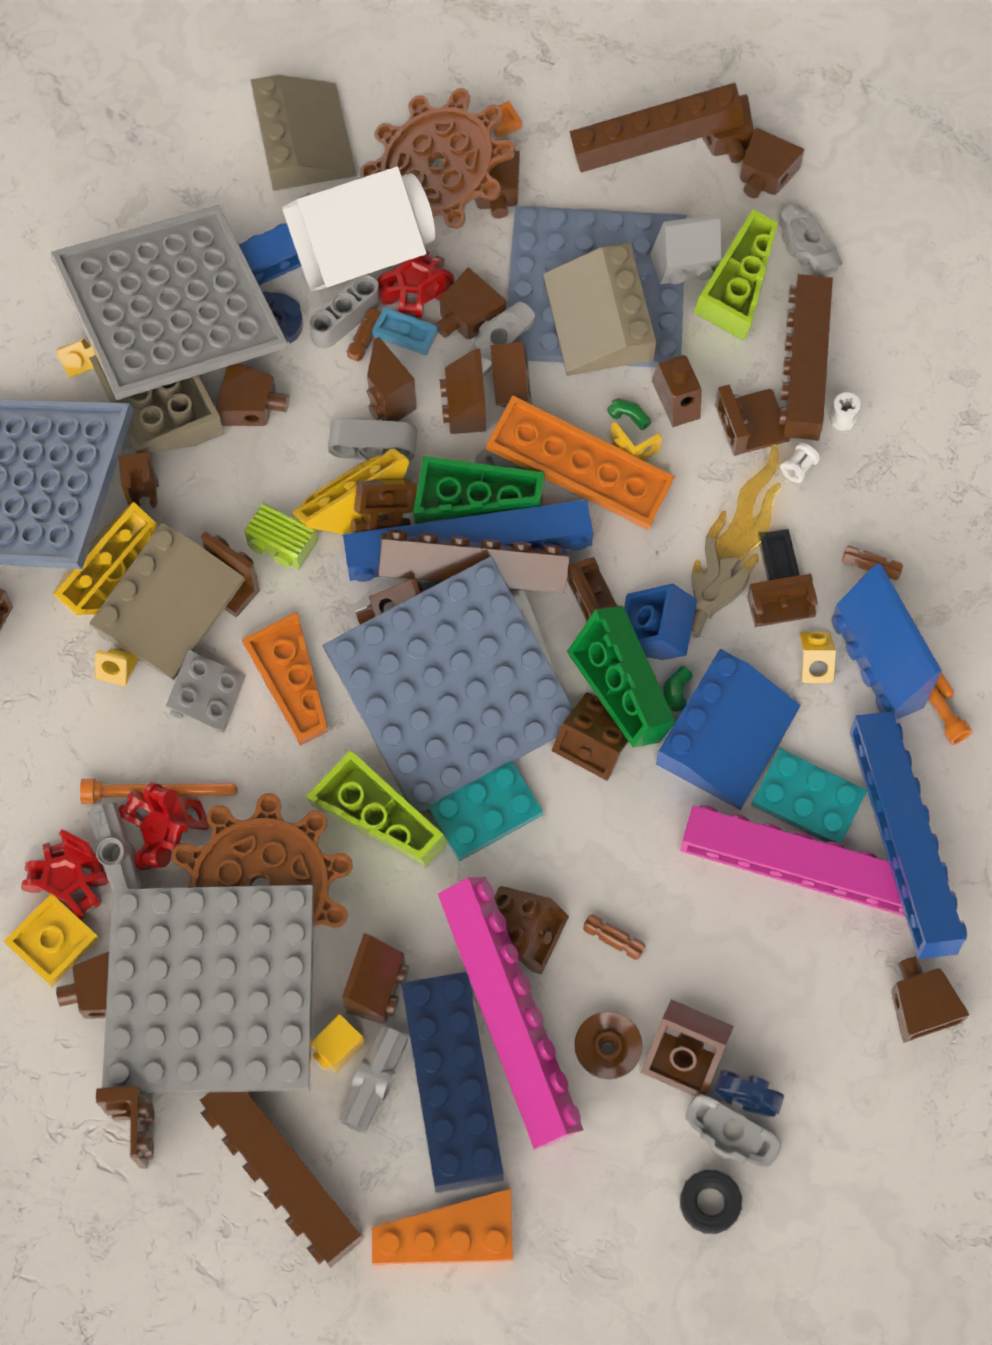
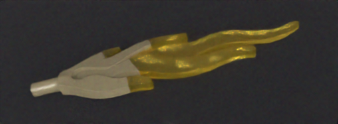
M776 444L771 445L770 458L766 466L740 489L737 509L729 528L719 538L718 535L727 521L726 511H722L718 519L711 526L705 541L706 575L702 572L701 561L696 560L694 562L692 587L697 603L691 629V636L693 637L700 636L707 618L711 619L717 611L727 606L742 593L753 568L759 561L758 554L751 555L745 560L738 573L731 577L733 570L761 543L770 528L774 497L781 490V483L776 482L767 490L760 513L755 518H753V508L758 494L776 473L779 463Z

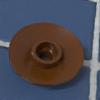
M608 1011L596 1013L587 1018L579 1027L574 1043L575 1054L580 1065L589 1074L601 1079L621 1078L630 1073L640 1060L642 1054L641 1034L637 1026L620 1013ZM610 1043L614 1046V1051L607 1054L602 1051V1045Z

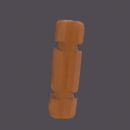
M374 308L367 310L364 316L365 320L361 322L353 338L354 342H351L347 349L348 358L355 361L362 360L365 354L364 349L369 347L373 339L372 329L381 311Z
M850 545L845 548L842 556L843 563L852 566L855 563L858 564V568L867 571L874 565L881 563L887 576L893 580L899 579L903 569V564L894 560L888 562L886 557L865 550L861 553L859 548Z
M594 914L588 916L583 925L585 932L592 936L598 935L599 940L620 952L622 950L626 951L625 955L634 960H638L645 950L644 942L635 937L631 939L629 937L630 934L608 922L604 924L602 922L603 919Z

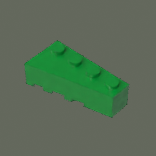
M623 606L596 609L567 650V653L633 748L660 743L675 724V719Z

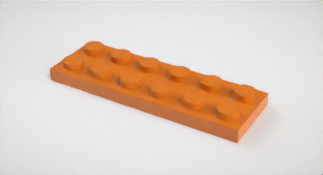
M515 396L511 397L485 447L486 450L526 470L544 472L546 480L646 530H649L675 478L674 475Z

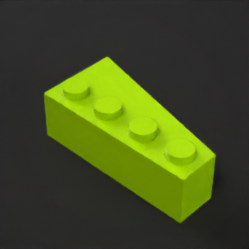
M752 209L699 296L693 311L694 314L743 341L745 340L752 325L778 222Z
M351 750L305 796L312 807L424 867H427L448 845L444 834Z

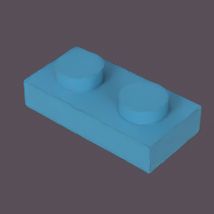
M384 307L372 329V333L375 338L380 337L381 340L427 356L438 334V326Z

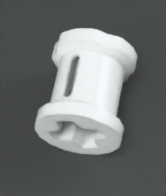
M845 392L835 398L833 403L834 409L830 414V421L834 428L841 431L853 428L857 420L856 415L861 407L860 400L856 395Z
M799 443L792 457L788 461L785 460L780 466L783 474L793 482L801 483L805 479V473L808 469L820 461L817 451L806 443Z

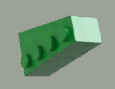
M423 456L413 510L415 524L542 506L545 473Z

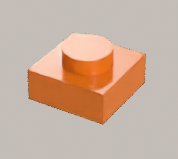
M510 101L498 105L503 111V120L493 131L497 139L522 128V120Z

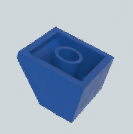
M673 583L626 595L624 609L648 658L667 660L687 656L697 599Z

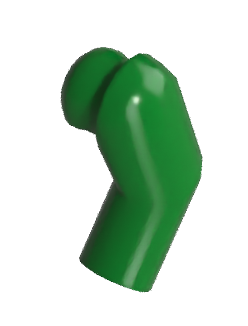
M617 398L607 408L608 414L613 419H620L623 414L629 416L640 430H645L652 423L648 415L635 402Z
M681 666L663 685V695L668 706L674 712L681 711L687 704L686 699L683 697L682 687L693 675L685 666Z

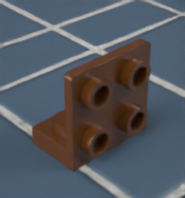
M730 384L718 387L715 407L734 456L790 441V438L783 437L784 425H778L780 407L772 389L738 396L733 394Z
M205 531L201 535L204 549L245 578L241 587L224 609L237 618L260 591L253 565L254 562L244 552L240 551L237 553L232 550L227 541L221 536L215 535L213 537Z
M586 692L563 722L551 751L608 781L622 751L629 741L599 698Z
M500 886L494 899L499 912L506 920V930L511 943L518 951V960L531 972L542 975L569 916L549 897Z
M138 1086L96 1088V1103L107 1116H111L112 1120L117 1121L131 1120L130 1158L141 1169L148 1168V1159H153L154 1140L148 1136L149 1124H154V1104L149 1103L148 1096H145Z

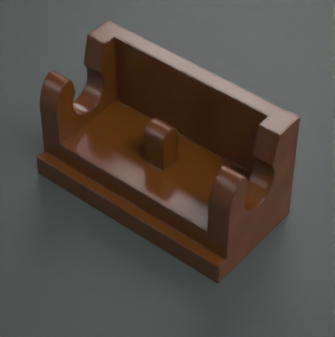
M514 342L490 345L496 405L507 407L512 396L532 405L527 346L525 343Z
M150 453L118 456L121 487L128 506L134 502L141 508L140 499L142 497H149L150 505L154 509L157 505L156 487H159V481Z
M595 557L587 558L574 564L571 563L568 566L567 582L586 621L589 620L596 609L618 606L599 570L600 568Z
M805 574L750 584L747 599L754 626L761 627L815 617V605H818L812 575Z

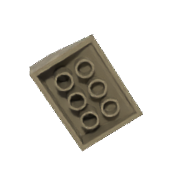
M285 75L251 79L253 97L273 191L356 176L336 83Z
M631 243L601 247L543 273L567 376L654 361L656 339Z
M96 355L89 357L110 403H130L134 409L126 435L136 454L197 446L224 434L220 416L199 375L116 400Z
M161 523L89 624L104 639L172 680H175L187 651L195 652L241 587L245 578L185 535Z

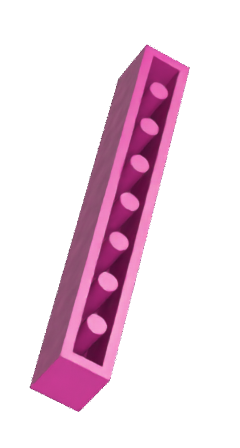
M692 805L680 848L681 852L905 917L888 861L878 859L875 854L868 851L853 852L846 850L843 845L836 842L822 843L815 841L810 835L805 833H787L781 831V828L774 824L764 823L760 825L749 822L750 820L742 815L732 814L728 816L721 814L711 806L700 805L697 807Z
M468 877L439 892L438 897L534 1149L550 1146L584 1131L581 1124V1115L572 1101L568 1090L567 1078L561 1072L555 1057V1047L548 1039L543 1026L542 1013L536 1007L531 995L530 982L524 976L518 961V951L509 938L506 930V920L497 907L494 899V889L486 877Z

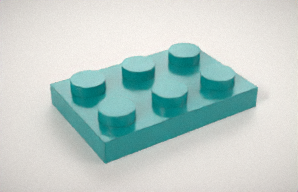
M779 748L752 800L751 806L824 842L841 844L867 790Z
M512 761L503 764L430 804L427 809L441 833L444 834L448 845L459 862L543 816V810Z

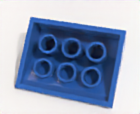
M878 563L836 604L831 621L836 633L842 634L846 641V650L849 657L853 661L856 660L861 668L860 673L864 684L867 687H871L876 695L875 701L881 713L893 711L895 720L925 707L942 670L881 563Z
M719 649L659 749L656 765L741 811L801 705L750 664Z

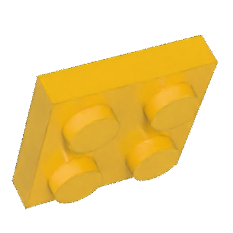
M50 894L3 942L47 984L53 987L98 942L99 937L55 896Z

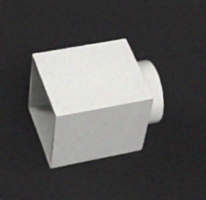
M398 166L296 199L282 207L310 292L425 255L424 245L433 242L435 239L433 215L421 183L412 173L401 176Z

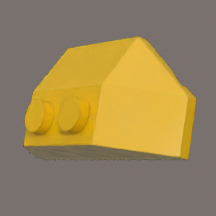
M392 448L386 451L384 455H378L359 463L310 494L293 511V514L308 528L342 535L352 532L350 527L351 521L361 520L364 516L354 511L357 481L403 480L409 461L407 457Z
M132 502L93 539L83 569H67L53 595L75 615L96 614L155 533L157 523L137 504Z

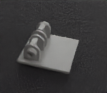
M188 650L166 707L172 709L170 714L176 718H182L183 715H186L224 732L245 675Z

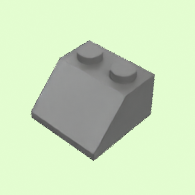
M719 213L663 222L650 253L660 284H679L685 280H705L712 277L722 260Z

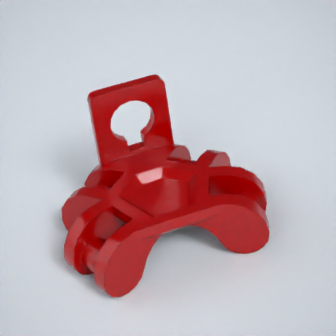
M425 249V255L407 260L392 271L383 273L376 280L379 290L382 291L380 295L382 304L391 305L399 300V313L405 315L416 314V318H423L424 305L434 298L440 301L441 297L454 283L455 277L450 271L442 269L445 261L444 258L440 256L431 257L429 256V251ZM407 293H417V302H407Z
M150 782L145 787L144 794L131 790L127 795L128 802L118 808L121 818L139 827L143 837L144 845L136 852L134 859L135 865L139 870H147L152 867H166L170 863L172 850L177 845L182 844L180 840L183 832H188L189 829L206 831L210 828L200 800L179 797L176 790L169 787L163 788L162 785L155 782ZM139 807L148 811L145 818L137 812ZM189 807L196 811L199 821L195 820L192 815H188L187 810Z
M61 829L59 835L62 838V843L51 846L48 842L42 845L45 861L30 860L25 862L24 870L27 872V878L22 881L21 889L31 893L45 891L66 902L73 913L82 920L85 917L83 913L93 906L97 908L101 905L88 886L100 887L108 884L109 881L104 871V865L98 861L91 845ZM82 868L90 869L91 874L84 875ZM81 888L86 896L75 903L70 895Z

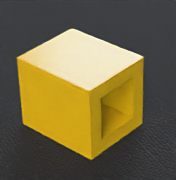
M339 1014L311 1042V1047L315 1052L312 1058L325 1071L330 1067L337 1074L365 1046L364 1037Z

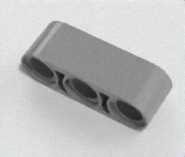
M362 275L355 278L311 315L309 320L312 342L317 347L330 348L365 319L364 316L368 309L374 308L376 310L379 307L380 297L377 280L371 275Z
M338 418L331 422L328 452L340 458L370 459L378 455H384L386 451L394 448L410 461L415 457L417 428L407 422Z

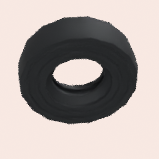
M703 1170L693 1174L685 1182L680 1193V1209L684 1219L692 1228L704 1234H718L728 1230L738 1220L742 1210V1195L737 1183L729 1175L718 1170ZM707 1188L718 1190L724 1198L723 1210L716 1215H707L698 1206V1195Z

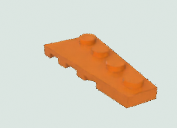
M295 612L241 639L245 650L298 744L301 746L328 732L298 613Z
M511 1188L372 1227V1265L513 1262Z

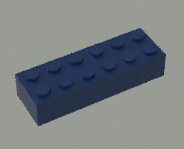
M467 972L401 983L435 1193L504 1181L472 991Z

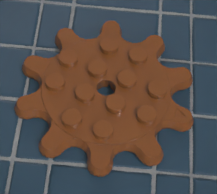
M464 88L454 90L448 102L440 108L431 107L425 96L418 95L409 102L410 118L404 125L397 127L389 123H383L376 128L374 136L378 142L384 145L385 151L378 160L365 163L360 170V176L362 178L397 166L401 176L409 173L414 174L424 189L433 217L443 216L448 227L460 229L465 224L464 208L469 201L478 197L493 201L499 197L500 184L497 180L491 178L490 172L497 164L509 161L514 157L515 146L508 139L494 140L491 137L494 129L503 120V111L498 105H490L479 113H471L468 111L470 94ZM444 158L441 168L440 166L432 167L436 159Z
M273 793L261 795L257 800L255 813L246 820L236 819L227 807L216 805L207 813V821L212 830L210 841L200 847L182 843L177 845L172 852L174 863L186 869L190 874L191 881L187 888L252 886L253 882L260 878L268 880L269 886L313 885L315 888L314 927L326 925L330 928H340L347 921L348 913L346 908L334 902L330 898L328 890L334 880L346 877L351 873L353 862L351 857L345 853L327 855L319 849L318 839L327 828L328 823L325 815L319 811L309 812L297 823H288L281 817V801Z

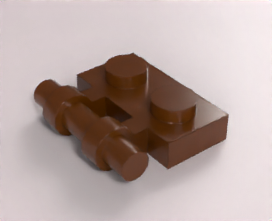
M412 479L357 481L354 511L364 516L361 520L351 521V531L365 532L410 525V519L402 518L403 513H412L414 510L418 483ZM389 513L386 518L378 519V514Z

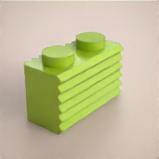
M265 503L261 504V507L258 508L257 513H255L251 522L248 523L244 530L250 549L258 554L265 552L270 556H274V560L286 568L291 566L300 569L318 542L316 529L306 527L299 520Z

